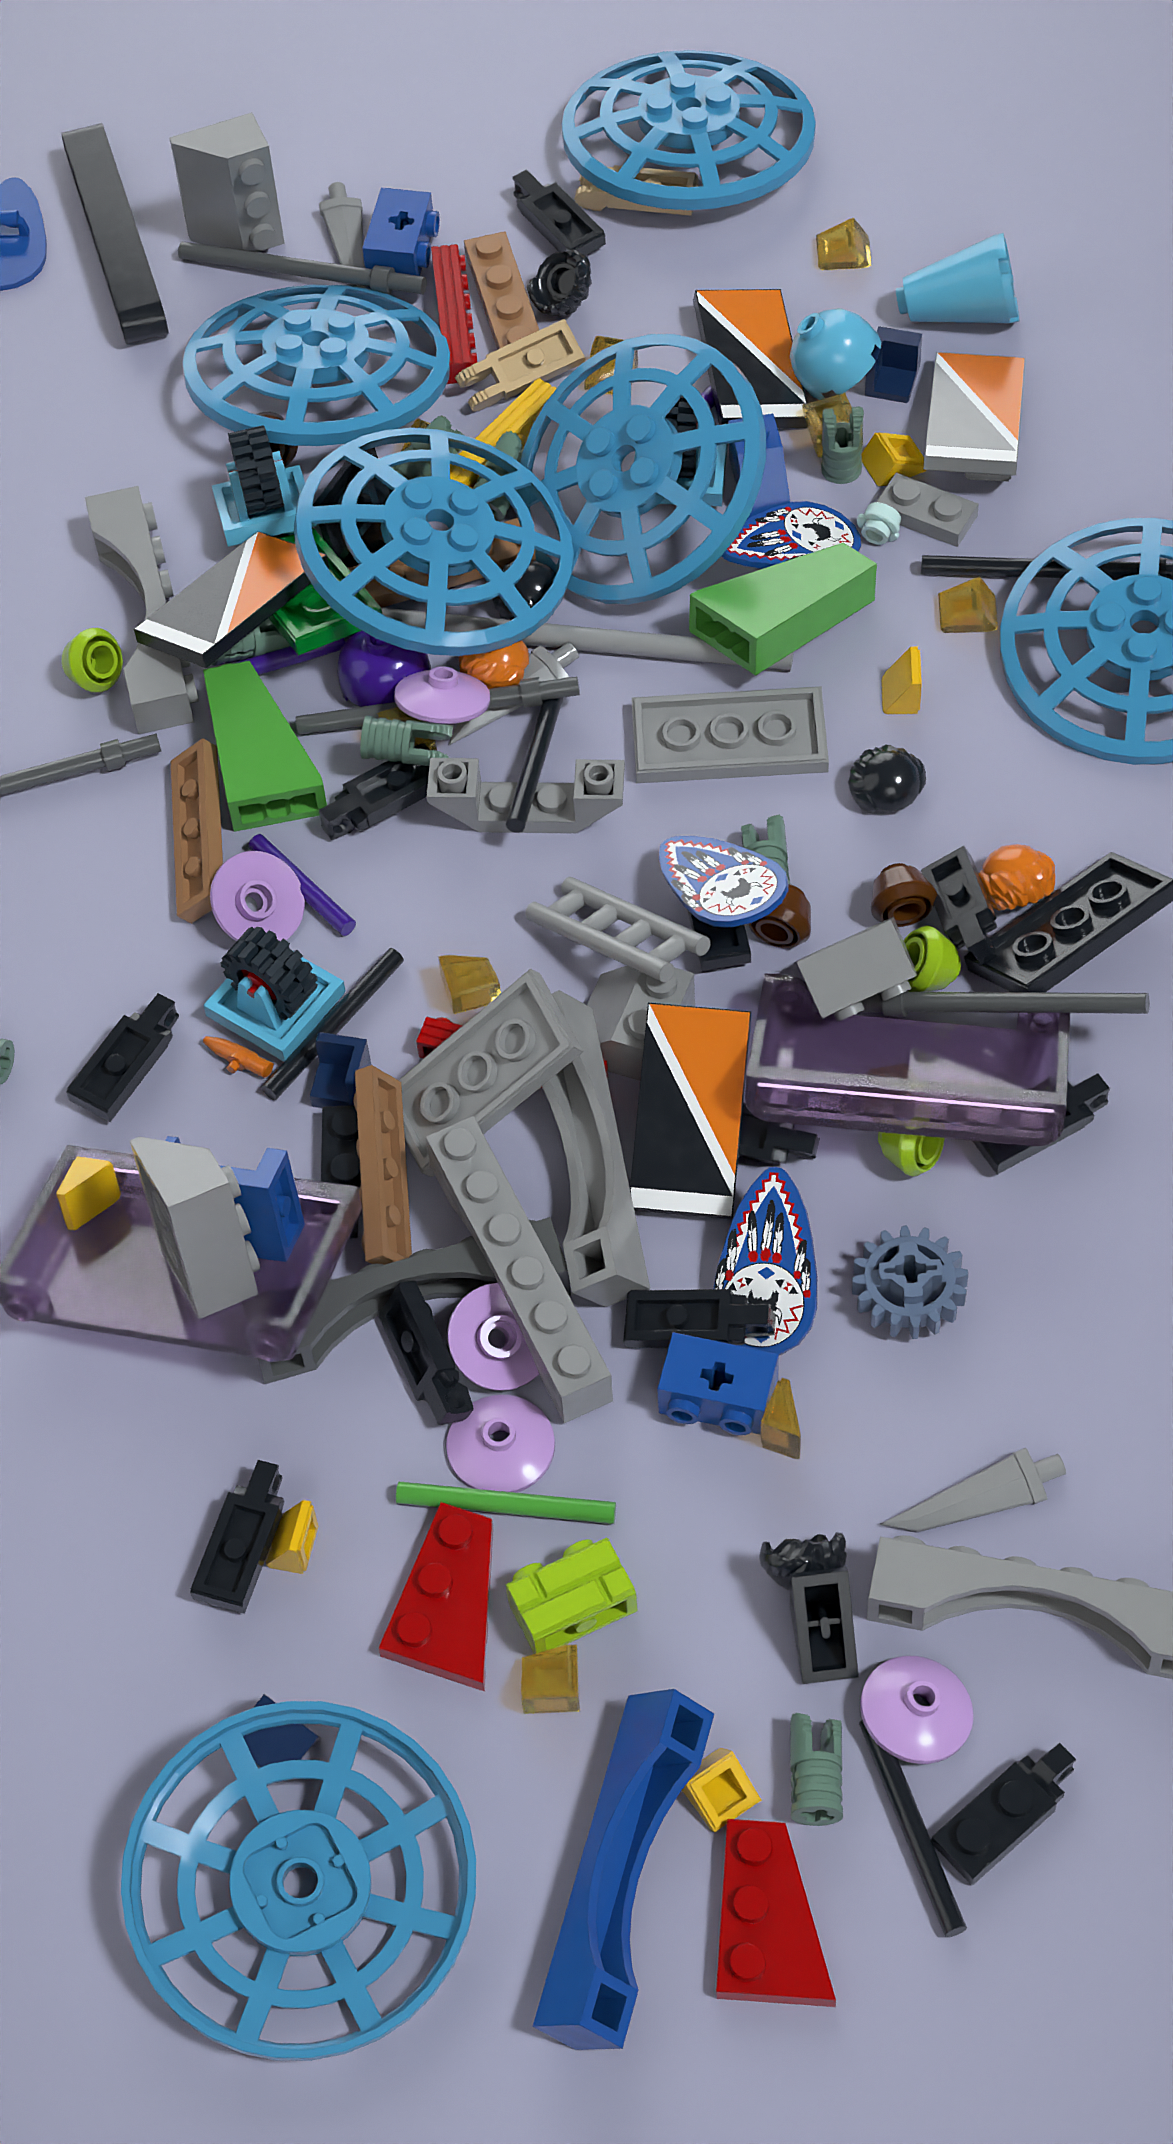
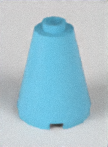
M1004 233L986 238L903 277V287L896 288L900 315L908 313L911 322L1011 324L1020 321L1017 297H1014V280Z

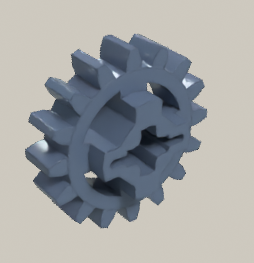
M907 1225L901 1226L900 1237L893 1238L889 1232L883 1230L880 1232V1246L867 1241L863 1248V1258H855L853 1275L855 1276L852 1277V1294L858 1295L857 1310L859 1313L872 1310L871 1326L874 1328L884 1322L889 1323L890 1336L892 1337L898 1335L901 1327L909 1328L912 1339H918L920 1327L927 1326L935 1335L940 1331V1318L953 1323L957 1316V1306H964L966 1302L967 1289L965 1287H967L968 1270L961 1268L962 1253L955 1251L947 1254L949 1239L944 1236L935 1243L930 1241L929 1228L926 1227L921 1230L918 1237L911 1236Z

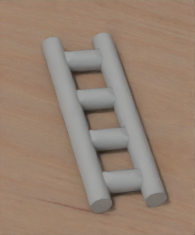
M573 877L566 878L562 883L561 891L565 896L549 907L532 902L528 905L525 912L526 918L529 921L661 982H668L672 978L674 966L670 962L683 952L688 950L703 956L710 948L708 937ZM585 905L597 909L596 912L582 922L569 917ZM617 920L631 925L615 937L602 932ZM651 935L665 940L649 953L636 948L637 945Z

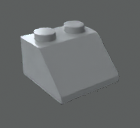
M894 917L797 961L821 1017L824 1018L833 1014L836 1022L865 1010L861 1001L879 992L883 1001L910 990L911 986L908 980L917 975Z
M624 966L600 975L587 1006L593 1008L603 1060L607 1061L608 1072L640 1081L648 1002L695 1006L694 973L674 967L672 978L668 982H661L629 966Z

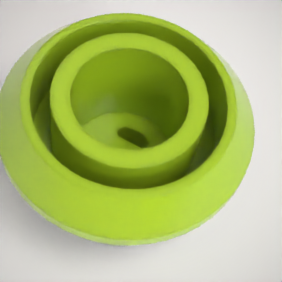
M88 628L81 631L67 643L62 652L61 663L64 673L72 682L89 692H103L110 689L118 681L122 671L123 657L121 648L112 634L101 628Z
M931 926L920 927L909 933L903 940L917 972L915 977L908 980L911 989L908 990L909 992L942 990L959 975L961 960L958 956V950L936 928Z
M927 1106L895 1111L882 1122L878 1132V1142L883 1155L909 1176H918L930 1170L938 1161L945 1141V1128L941 1118L933 1108Z

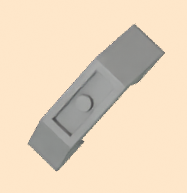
M430 758L427 803L478 832L515 833L507 829L506 821L518 782H481L479 758ZM576 759L574 783H538L525 829L520 833H578L622 806L625 760Z

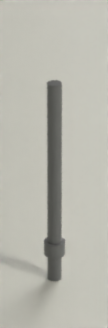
M183 241L178 248L180 259L369 286L372 291L391 294L393 290L424 294L427 285L426 277L396 273L393 267L375 265L373 269Z
M539 677L520 679L519 685L489 689L490 705L488 708L523 703L524 708L541 706L543 705V700L580 695L578 677L540 681ZM396 702L296 716V727L298 735L363 726L366 715L374 716V718L378 719L380 717L387 718V720L415 718L404 713L397 706Z
M157 733L119 743L118 739L100 743V749L1 775L0 796L106 767L107 771L125 767V761L162 752Z
M906 991L883 1001L880 992L861 1001L865 1009L861 1012H883L885 1017H907L908 1012L1148 1014L1150 1007L1148 993Z

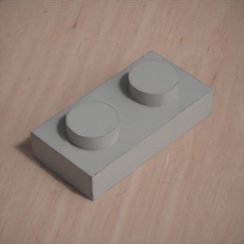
M895 473L877 502L887 504L898 511L901 516L899 525L956 547L959 546L978 516V503L899 473Z

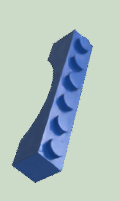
M676 1689L628 1695L532 2026L574 2050L623 2049L639 1991L632 1968L630 1947L632 1908L638 1880L649 1848L664 1817L681 1790L700 1768L714 1718L713 1712Z

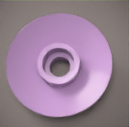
M436 667L403 678L397 684L394 695L397 706L407 715L418 720L439 724L461 723L475 719L482 715L490 705V691L483 682L471 675L457 672L449 667Z
M261 851L242 852L228 859L217 870L210 889V902L214 917L223 931L235 941L250 927L254 929L262 927L266 933L269 930L276 933L279 941L283 938L287 940L294 934L301 923L305 900L300 890V881L294 871L278 857ZM246 896L252 897L256 901V911L248 908L245 902Z
M498 1283L487 1284L473 1290L457 1304L449 1320L447 1343L454 1364L468 1380L486 1389L504 1391L521 1387L539 1375L519 1325ZM492 1329H499L504 1333L506 1341L502 1348H494L490 1345L488 1334Z
M512 1395L484 1397L472 1403L474 1410L468 1418L452 1423L446 1443L448 1460L456 1476L470 1488L518 1493L539 1481L552 1462L555 1451V1439L551 1423L542 1410L526 1399ZM496 1432H507L509 1434L507 1439L501 1442L490 1439V1435Z
M901 1656L890 1659L879 1665L869 1675L862 1689L860 1711L868 1733L883 1750L900 1760L916 1764H931L943 1761L954 1755L964 1745L972 1729L973 1707L965 1686L952 1671L931 1659L919 1656ZM913 1695L923 1697L929 1702L930 1706L919 1705L914 1700Z

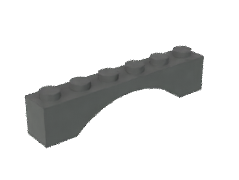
M551 1218L538 1221L529 1220L568 1295L571 1296L567 1264ZM473 1236L466 1237L458 1244L441 1249H423L413 1253L409 1258L389 1264H371L363 1267L357 1273L337 1279H319L313 1281L305 1288L288 1293L266 1294L253 1303L243 1305L264 1383L269 1384L317 1370L328 1354L348 1335L379 1316L400 1282L416 1281L425 1301L436 1298H464L467 1294L481 1286L498 1283Z

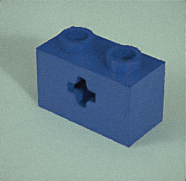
M381 187L362 248L365 268L373 269L375 265L393 267L396 273L420 276L422 268L429 267L431 258L430 239L431 237L436 238L438 236L440 226L439 211H433L431 192Z
M673 1332L657 1388L659 1413L667 1415L673 1421L682 1424H694L698 1421L717 1425L724 1431L734 1435H748L750 1433L764 1435L778 1383L779 1354ZM716 1386L720 1387L719 1391H715Z

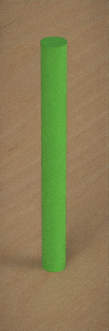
M400 1481L396 1489V1503L439 1507L440 1503L443 1502L471 1511L614 1524L616 1516V1502Z

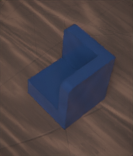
M878 326L877 333L881 340V348L879 349L875 345L871 353L876 361L866 374L865 396L908 403L921 364L922 334Z
M320 1032L315 1042L319 1065L309 1096L311 1106L322 1108L327 1106L354 1105V1094L356 1093L355 1071L371 1065L367 1039Z
M263 1694L254 1707L275 1704L276 1702ZM287 1724L261 1729L243 1736L254 1761L261 1767L283 1761L302 1760L308 1750L314 1747L321 1739L304 1724Z

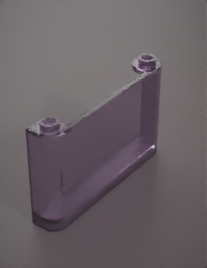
M764 974L745 1087V1103L748 1110L755 1117L767 1122L1026 1146L1049 1145L1061 1136L1064 1128L1067 1100L1070 1013H1018L1016 1029L852 1015L836 1022L833 1014L822 1018L819 1012H813L814 999L804 980L790 975Z
M67 1145L0 1266V1304L10 1317L21 1322L33 1321L256 1357L269 1362L290 1360L296 1355L362 1211L358 1187L294 1178L305 1226L288 1261L280 1262L258 1258L260 1270L253 1273L258 1295L199 1319L161 1253L134 1155ZM79 1156L111 1162L121 1191L120 1198L77 1230H68L56 1192L73 1160Z

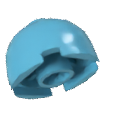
M837 308L824 310L820 313H812L805 317L797 328L790 351L791 365L795 376L804 389L812 397L818 400H825L826 398L821 393L833 390L838 396L860 382L874 365L876 360L871 353L875 345L879 349L881 348V340L878 333L866 320L851 311Z

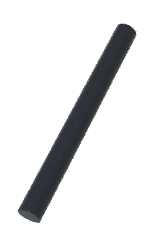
M563 698L543 700V705H541L506 821L507 829L512 832L520 833L525 829Z
M389 948L261 1086L263 1092L268 1097L277 1100L316 1058L318 1054L315 1042L318 1033L337 1035L404 962L402 955L397 950Z
M861 1720L859 1726L945 1937L956 1936L964 1932L967 1926L899 1760L883 1750L872 1739L863 1720Z

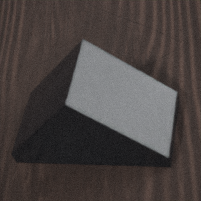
M847 1567L790 1574V1611L802 1684L859 1677Z

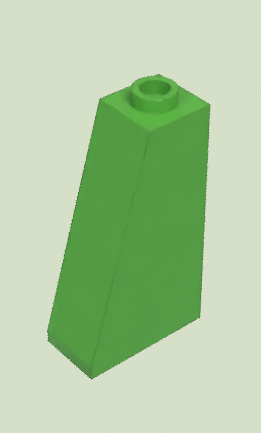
M840 543L696 590L690 594L689 632L756 676L875 601L877 563L847 544Z
M251 662L228 663L218 667L203 669L225 793L234 832L320 816L319 809L327 806L322 777Z

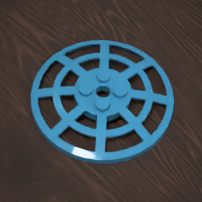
M663 51L619 62L598 72L584 82L571 96L564 109L562 138L564 150L570 163L582 177L597 188L617 198L639 205L662 209L701 210L744 203L759 198L784 185L807 163L814 148L816 121L813 107L806 95L793 81L775 69L744 57L714 51ZM684 68H702L719 72L711 77L688 74ZM666 70L669 77L652 85L636 81L646 75ZM756 77L773 84L790 98L773 96L765 84ZM738 78L750 85L758 94H736L727 84ZM596 90L607 91L601 101L600 117L575 127L574 118L576 110L585 99ZM621 92L640 96L638 106L613 112L614 103ZM740 107L765 108L764 118L758 128L740 119ZM778 109L803 114L802 131L796 144L790 151L770 137L777 125ZM638 120L639 127L646 136L638 143L627 136L618 125ZM604 130L606 136L613 144L625 153L630 154L621 169L616 172L595 159L582 145L580 140ZM733 133L744 138L743 141L733 146L712 151L711 146L725 141ZM660 145L677 149H694V153H672L660 151L657 148ZM757 148H760L778 161L755 175L734 182L720 184L716 165L739 159L755 151ZM646 162L669 167H698L702 186H665L643 182L634 178Z
M303 285L265 291L241 299L208 318L193 333L185 347L183 372L185 386L193 403L207 417L222 427L236 432L264 425L270 443L292 446H327L346 444L361 436L383 430L398 429L422 415L432 407L446 387L450 373V351L447 339L441 334L439 326L426 313L406 301L366 288L344 285ZM319 302L317 309H296L290 311L284 308V306L298 303ZM340 303L358 307L371 313L353 317L350 314L336 311V308ZM263 314L274 319L265 330L242 331L250 322ZM238 318L228 329L227 333L209 337L226 323ZM401 321L414 322L433 338L437 348L436 357L410 348L408 333ZM386 323L394 333L396 343L369 338L367 328ZM262 343L263 355L243 365L236 353V345ZM222 347L224 364L231 375L211 390L204 383L198 372L196 353ZM370 352L391 357L381 368L370 375L362 369L368 362ZM406 361L431 370L429 376L415 391L394 404L380 389V386L398 374ZM269 369L277 376L292 381L293 385L285 386L274 383L258 375ZM345 378L351 381V383L333 387L311 388L312 384L331 383ZM245 385L260 394L280 400H287L289 404L286 419L280 420L249 413L229 404L225 399ZM363 394L375 410V412L344 420L304 422L308 402L338 401Z
M648 334L626 339L603 349L583 362L563 380L544 404L535 420L521 456L520 463L532 472L536 453L551 420L559 424L548 450L545 475L541 482L549 490L572 536L574 552L572 571L583 548L588 552L602 556L621 557L627 555L633 583L606 585L581 580L571 575L567 589L583 598L604 604L629 605L665 596L695 580L712 566L736 539L752 511L761 487L766 462V429L762 408L752 385L741 370L722 353L695 338L676 334ZM653 346H674L697 354L678 375L657 368L632 369L635 350ZM616 359L613 376L604 379L589 389L575 402L571 409L563 405V402L570 393L590 374L611 360ZM712 365L722 373L732 387L741 409L743 422L715 426L708 403L693 386ZM655 382L667 386L650 408L642 405H631V383ZM613 389L612 411L601 417L594 425L580 417L582 412L596 399ZM683 396L694 411L699 429L678 433L674 425L665 416ZM571 432L583 441L578 452L576 465L557 472L561 449L568 433ZM744 441V457L740 478L731 502L722 515L702 501L714 472L717 445ZM701 448L696 474L689 490H686L676 483L681 470L683 452ZM636 451L637 457L631 468L622 472L621 465L624 458L629 453ZM578 484L581 493L587 501L575 524H572L563 510L558 492ZM528 487L517 490V493L528 507L529 512L532 505L540 502ZM665 498L677 506L660 524L642 533L640 515L655 508ZM549 509L554 522L556 523L553 513ZM601 511L609 516L621 518L623 540H602L589 536ZM690 516L712 530L703 543L684 560L661 574L651 576L646 550L669 538L685 524ZM535 549L536 560L546 564L557 573L560 559H558L556 564L546 553Z
M402 428L383 430L361 436L338 447L322 459L308 476L299 495L294 521L295 547L302 568L314 589L334 611L353 626L376 639L403 649L431 655L463 656L487 653L508 647L530 636L546 623L558 608L572 574L574 557L572 536L546 486L521 463L495 447L465 435L438 429ZM408 442L430 444V450L401 451L386 455L380 459L363 451L385 444ZM449 447L461 449L485 458L508 471L509 474L500 476L477 461L458 454L449 453ZM345 459L362 469L349 483L341 505L312 507L314 494L321 479L331 468ZM431 461V476L407 480L391 467L407 462ZM450 464L472 471L488 482L472 489L461 482L450 479ZM374 477L393 490L385 505L356 504L362 489ZM528 487L541 501L552 518L549 509L551 510L556 521L555 526L560 541L535 532L529 509L516 490ZM504 495L515 510L520 527L495 521L493 512L487 503ZM340 522L341 531L346 546L359 566L340 582L329 571L318 552L312 534V524ZM356 522H381V532L386 545L372 554L361 539ZM428 522H441L449 530L439 531L433 529ZM494 538L521 545L517 558L505 572L488 555ZM534 549L559 558L560 564L551 587L542 599L530 608L514 585L519 582L527 571L534 554ZM399 559L407 566L428 574V586L406 580L390 571L388 567ZM475 568L488 582L472 588L447 589L448 576L464 574ZM375 579L381 585L397 594L415 601L427 603L425 628L411 626L389 618L365 605L354 595ZM500 596L515 617L507 623L482 630L464 632L444 631L446 606L472 605Z
M1124 518L1098 523L1073 532L1049 546L1029 564L1016 581L1005 603L1000 626V655L1006 681L1016 701L1034 723L1054 739L1079 752L1103 760L1132 765L1173 762V739L1144 741L1147 714L1173 711V694L1148 697L1149 681L1173 675V580L1158 576L1160 557L1173 560V547L1161 545L1162 533L1173 534V520ZM1124 532H1143L1142 544L1113 547L1096 553L1087 559L1071 549L1079 544L1102 536ZM1141 556L1139 574L1126 576L1116 581L1098 568L1117 559ZM1054 560L1070 570L1054 588L1044 613L1017 616L1019 603L1028 584L1041 569ZM1080 579L1098 592L1089 610L1060 611L1067 594ZM1138 621H1149L1157 629L1148 634L1138 633L1131 626ZM1086 629V638L1090 651L1074 665L1070 663L1062 649L1058 630ZM1044 632V643L1048 657L1060 677L1040 696L1030 686L1020 666L1015 647V634ZM1103 666L1117 676L1130 679L1129 696L1105 690L1090 682L1087 678ZM1075 690L1082 697L1099 706L1127 713L1125 740L1109 738L1085 730L1064 719L1054 709Z
M286 1701L254 1707L223 1719L194 1737L167 1762L147 1789L132 1820L123 1854L121 1898L125 1927L137 1961L156 1993L180 2019L208 2039L243 2054L279 2061H312L347 2054L382 2039L409 2021L435 1995L454 1967L469 1932L476 1899V1855L471 1827L458 1793L439 1764L414 1739L389 1722L357 1708L324 1701ZM287 1724H322L339 1728L329 1762L320 1760H289L268 1764L261 1768L257 1767L243 1736L261 1729ZM363 1735L381 1743L403 1758L426 1781L435 1797L404 1815L399 1805L382 1787L363 1774L351 1770L361 1736ZM222 1747L237 1780L227 1785L207 1804L194 1822L189 1834L157 1822L156 1820L163 1805L181 1780L204 1758ZM293 1779H316L323 1781L314 1811L292 1810L279 1813L267 1786L282 1782V1780L288 1781ZM345 1789L354 1791L370 1802L386 1819L388 1825L359 1840L345 1824L336 1819ZM245 1797L258 1822V1826L245 1837L238 1850L236 1851L207 1841L211 1831L221 1817ZM447 1818L454 1837L459 1865L458 1901L454 1916L421 1908L424 1869L416 1836ZM147 1845L181 1857L178 1867L177 1898L184 1929L151 1943L145 1927L141 1900L142 1865ZM400 1846L403 1853L406 1870V1895L404 1903L371 1894L369 1863ZM198 1864L230 1875L229 1887L233 1904L232 1907L203 1921L200 1920L195 1895ZM299 1867L312 1870L318 1878V1884L314 1892L304 1898L292 1897L284 1889V1880L287 1874ZM365 1917L396 1926L392 1936L381 1952L364 1968L357 1971L343 1941L357 1928L362 1918ZM244 1928L255 1941L266 1947L267 1949L255 1981L231 1967L215 1950L212 1943ZM413 1931L446 1939L439 1959L422 1984L398 2008L381 2018L366 1987L377 1981L395 1963L408 1944ZM195 1951L201 1962L219 1981L236 1993L248 1998L237 2030L234 2031L218 2024L194 2007L173 1985L162 1966ZM322 1953L336 1981L335 1984L311 1990H284L278 1988L289 1956H310ZM345 1999L360 2029L340 2038L315 2043H275L259 2039L271 2006L309 2009L334 2004Z

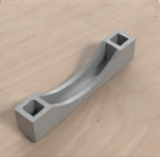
M139 486L85 497L99 560L116 570L133 585L145 603L146 620L166 604L165 598L174 597L168 569L158 571L157 564L166 563L160 535L150 537L149 531L158 529L152 502L142 503ZM138 643L134 654L123 669L138 734L193 723L194 719L190 703L199 702L193 674L183 676L182 668L189 667L190 662Z
M558 990L552 993V996L584 1051L542 1086L560 1131L570 1179L571 1211L563 1249L572 1293L608 1307L627 1299V1293L631 1290H649L650 1284L593 1008Z
M474 1116L426 1136L430 1166L451 1207L466 1225L489 1264L519 1325L541 1380L564 1424L613 1402L611 1374Z
M901 1535L893 1539L880 1536L868 1596V1621L923 1631L946 1619L974 1611L1004 1608L1042 1611L1073 1620L1103 1635L1126 1652L1146 1674L1173 1679V1591L1149 1587L1144 1581L1135 1578H1120L1115 1581L1093 1577L1090 1572L1076 1567H1065L1061 1570L1040 1567L1033 1561L1023 1557L1012 1556L1003 1560L982 1556L978 1551L965 1546H953L949 1549L929 1546L912 1536Z

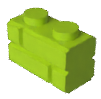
M607 1537L596 1543H593L590 1539L578 1541L564 1551L563 1558L544 1567L541 1563L529 1564L513 1575L512 1582L505 1584L510 1609L523 1630L524 1636L536 1658L638 1611L635 1588Z

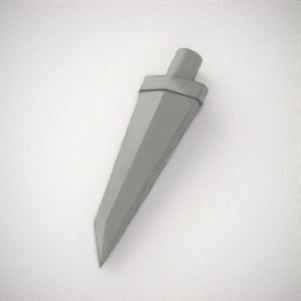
M334 182L328 188L330 199L319 203L320 215L323 216L340 264L365 268L362 249L364 244L361 199L347 197L345 185L341 182ZM350 284L353 287L366 288V286Z
M568 642L551 654L542 645L538 646L529 655V664L524 669L523 679L539 677L540 681L569 678L563 668L579 658L576 648ZM523 703L488 708L475 719L457 723L449 745L523 706Z
M1027 1448L1013 1452L1011 1456L885 1521L881 1525L921 1532L1031 1503L1037 1504L1047 1500L1042 1483L1065 1475L1066 1469L1059 1454L1033 1462Z

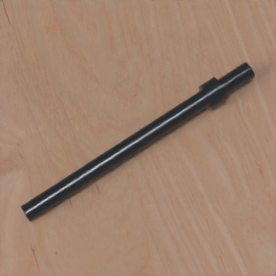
M922 555L921 574L1020 577L1034 559ZM1160 558L1158 576L1173 580V563H1166V558ZM1052 560L1034 577L1063 578L1070 570ZM1111 561L1098 568L1111 579L1118 580L1126 576L1139 574L1140 562Z

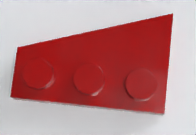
M443 1502L440 1503L379 1645L380 1657L485 1692L488 1603L493 1547L492 1518Z
M727 1819L716 1999L836 2007L835 1994L786 1823Z

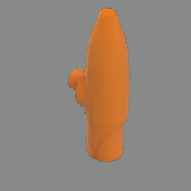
M205 1036L203 1039V1043L211 1051L229 1062L227 1070L231 1073L245 1069L266 1078L273 1070L274 1064L258 1056L257 1053L244 1046L218 1037Z

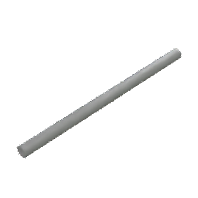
M381 608L383 615L411 626L425 628L426 612ZM446 614L444 631L464 632L482 630L507 623L511 620ZM544 623L530 636L522 639L525 645L531 646L542 645L543 647L560 648L570 642L576 650L739 665L696 637ZM793 652L768 668L791 670Z

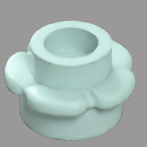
M874 502L867 506L864 514L858 515L857 525L862 529V536L867 541L882 545L887 541L893 542L899 537L901 516L893 507L884 503Z

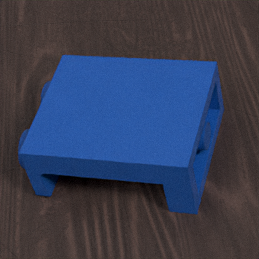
M167 1136L165 1139L168 1142L180 1143L179 1137ZM267 1148L256 1170L231 1167L241 1190V1196L234 1198V1202L241 1205L247 1217L251 1233L245 1235L244 1240H248L251 1243L257 1258L287 1262L305 1226L287 1150Z

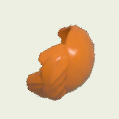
M522 640L491 652L459 656L460 672L480 680L488 689L518 685L520 679L524 677V669L529 664V650Z
M1020 844L1005 845L989 854L982 865L979 876L991 906L998 911L1006 910V908L1012 910L1016 906L1024 907L1028 902L1037 903L1039 899L1051 895L1055 887V864L1045 853L1036 851L1030 846Z

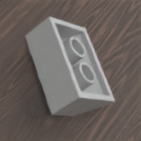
M252 112L169 138L187 232L191 241L204 245L259 252L285 244L270 149Z
M137 1137L130 1140L161 1253L198 1318L202 1319L258 1295L253 1273L260 1270V1264L251 1243L248 1240H244V1236L250 1234L251 1229L241 1205L234 1202V1198L241 1196V1190L231 1167L227 1165L221 1168L208 1148L145 1137Z

